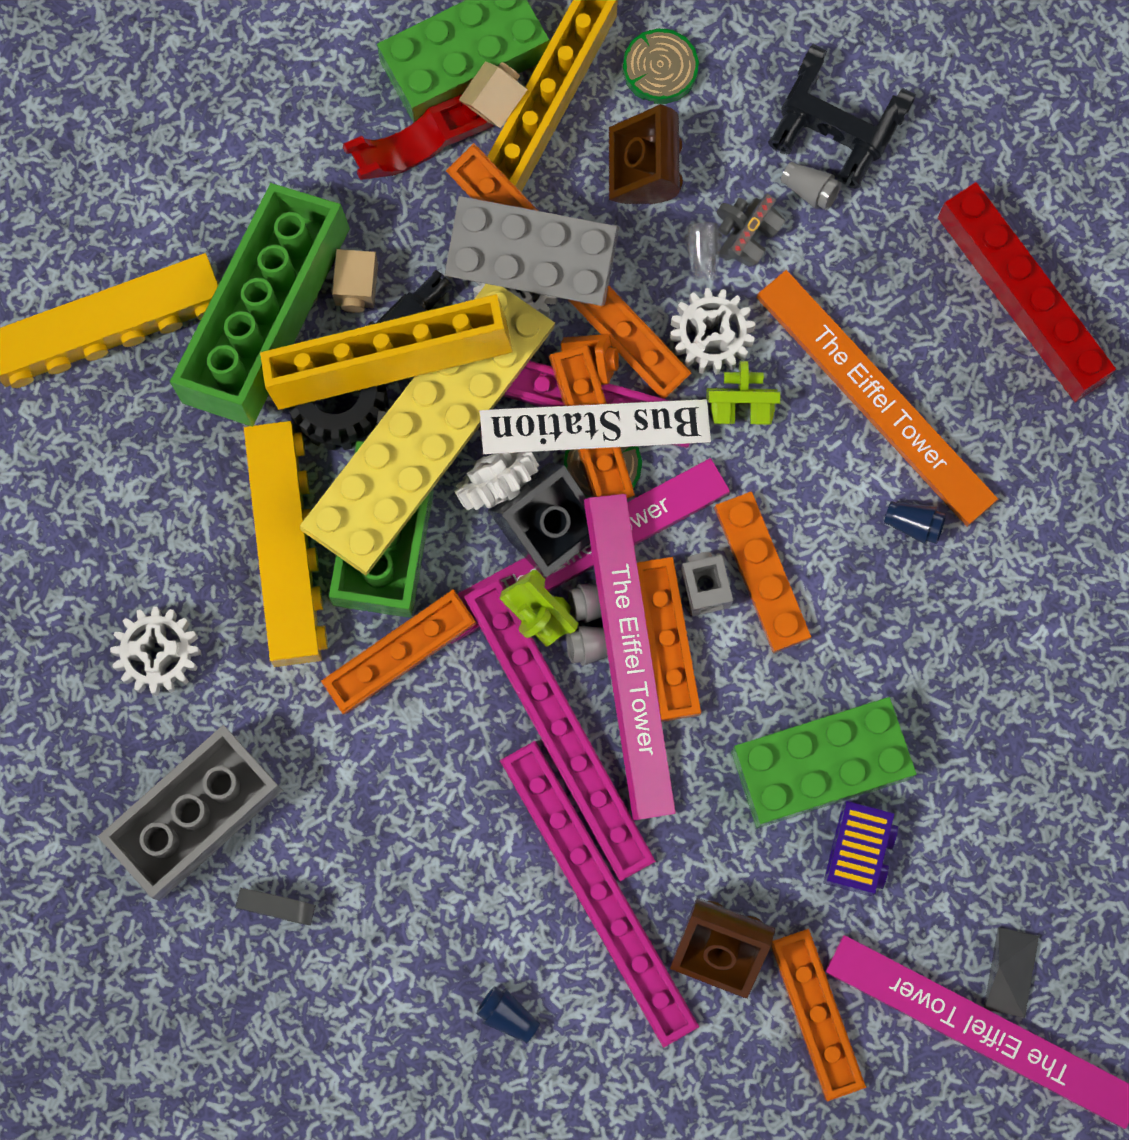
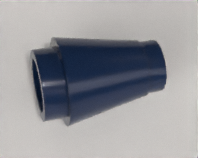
M891 501L886 512L884 524L890 525L925 545L927 542L937 544L943 530L946 513L939 512L938 507Z
M496 986L488 992L476 1012L478 1016L483 1018L482 1024L521 1040L526 1044L540 1026V1022L534 1019L507 989L501 991Z

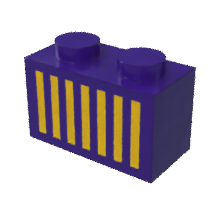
M846 801L841 807L823 884L867 896L874 895L877 888L883 889L889 870V865L883 864L886 848L893 849L898 833V826L892 824L895 814Z

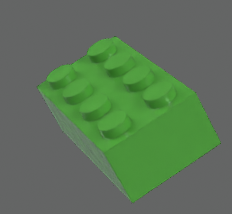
M465 0L377 43L380 63L414 123L428 108L463 94L485 61L496 66L503 62L519 74L539 63L550 40L527 0Z
M357 441L355 453L364 442ZM434 488L367 576L336 555L329 599L333 606L412 618Z
M890 697L735 745L731 751L756 829L908 781L917 775Z

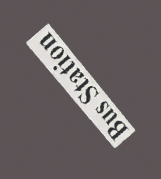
M707 399L479 410L483 454L711 442Z

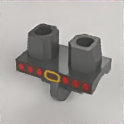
M766 193L762 199L754 198L744 213L743 211L748 203L742 198H738L734 206L722 203L717 210L718 216L723 220L718 231L727 236L731 229H734L717 255L726 261L735 258L748 267L756 265L765 253V248L752 238L756 230L758 229L765 236L771 238L779 232L785 223V219L772 207L776 199L769 193Z

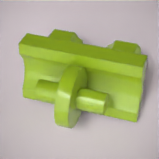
M740 361L739 372H724V384H738V388H707L706 399L708 403H711L714 424H735V403H750V424L771 425L775 404H780V391L778 389H748L749 384H763L764 374L763 372H749L748 361Z
M532 570L520 577L515 584L502 590L499 599L522 621L519 631L525 638L535 635L548 647L562 635L575 632L579 623L570 615L571 606L563 597H553L544 588L546 579L537 570Z

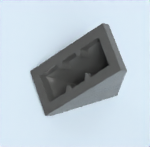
M998 927L984 1002L985 1009L1025 1018L1039 936Z

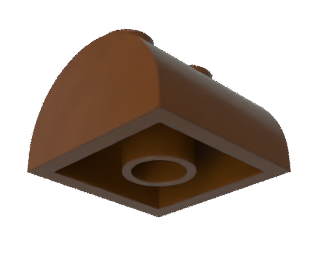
M659 104L609 127V200L622 204H657L671 200L679 194L683 184L682 175L679 173V154L682 150V139L679 137V115L674 109Z
M696 898L670 969L748 999L771 947L775 927L762 923L757 917L744 916L728 910L718 902Z

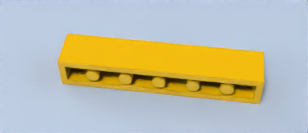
M573 0L525 86L528 90L508 117L487 157L521 192L617 17L618 0Z
M207 254L195 256L1 327L0 382L4 387L10 385L12 388L24 387L34 381L33 377L46 372L49 374L65 372L71 368V363L84 358L88 361L97 360L106 356L108 349L122 344L124 347L136 346L144 342L145 336L158 331L163 334L171 333L180 329L183 326L182 322L196 317L198 320H201L218 287V282Z
M494 294L260 352L265 388L278 410L512 353L513 350L506 316L498 295Z
M291 421L255 425L253 427L247 426L244 427L270 662L274 667L322 661L321 650L328 649L325 625L318 626L316 611L323 610L321 587H313L312 572L319 571L316 547L309 548L308 536L300 530L301 523L311 512V509H304L303 495L310 494L307 471H300L298 459L299 456H305L302 432L295 433Z

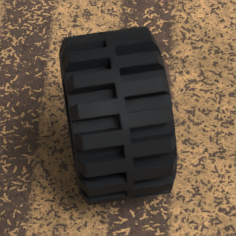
M382 384L361 389L356 404L344 413L328 414L322 412L315 406L314 401L288 408L299 432H302L304 437L308 436L311 443L318 447L321 443H324L328 450H336V445H342L344 450L352 449V442H364L367 439L366 435L371 433L377 426L378 411L386 412L385 407L388 406L386 386Z

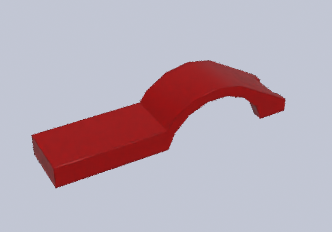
M461 94L428 108L418 120L398 133L376 140L365 139L363 136L343 143V149L346 154H352L359 167L357 175L360 180L393 176L431 159L444 147L495 125L488 123L459 101L462 96Z

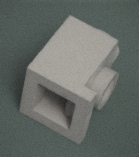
M702 552L689 556L688 562L682 564L681 571L692 617L731 608L733 597L722 555L712 557L711 552ZM702 578H708L711 580L713 587L710 590L703 591L698 587V581Z

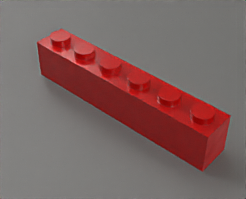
M973 183L944 202L938 216L939 221L1073 401L1077 402L1107 382L1115 372L1116 367L978 183Z

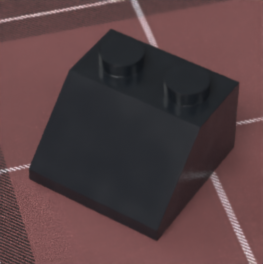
M550 462L531 476L532 479L521 487V493L517 497L488 509V512L509 542L544 578H547L590 544L584 500L587 498L564 465Z

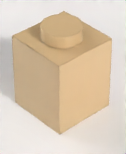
M485 61L459 101L488 123L501 128L528 89L517 82L520 75L505 63L501 62L499 66Z
M336 249L332 290L335 306H341L342 310L352 313L363 312L365 308H374L378 272L376 252Z

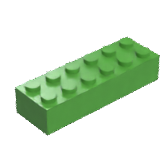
M270 183L170 380L182 404L251 427L254 426L269 395L265 388L260 352L294 344L336 258V249L341 248L350 230L341 204Z

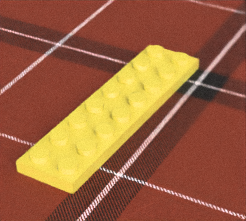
M485 284L475 299L494 294L498 295L506 316L513 352L415 376L300 525L301 531L365 576L369 574L481 426L479 410H493L554 329L555 322L504 287Z

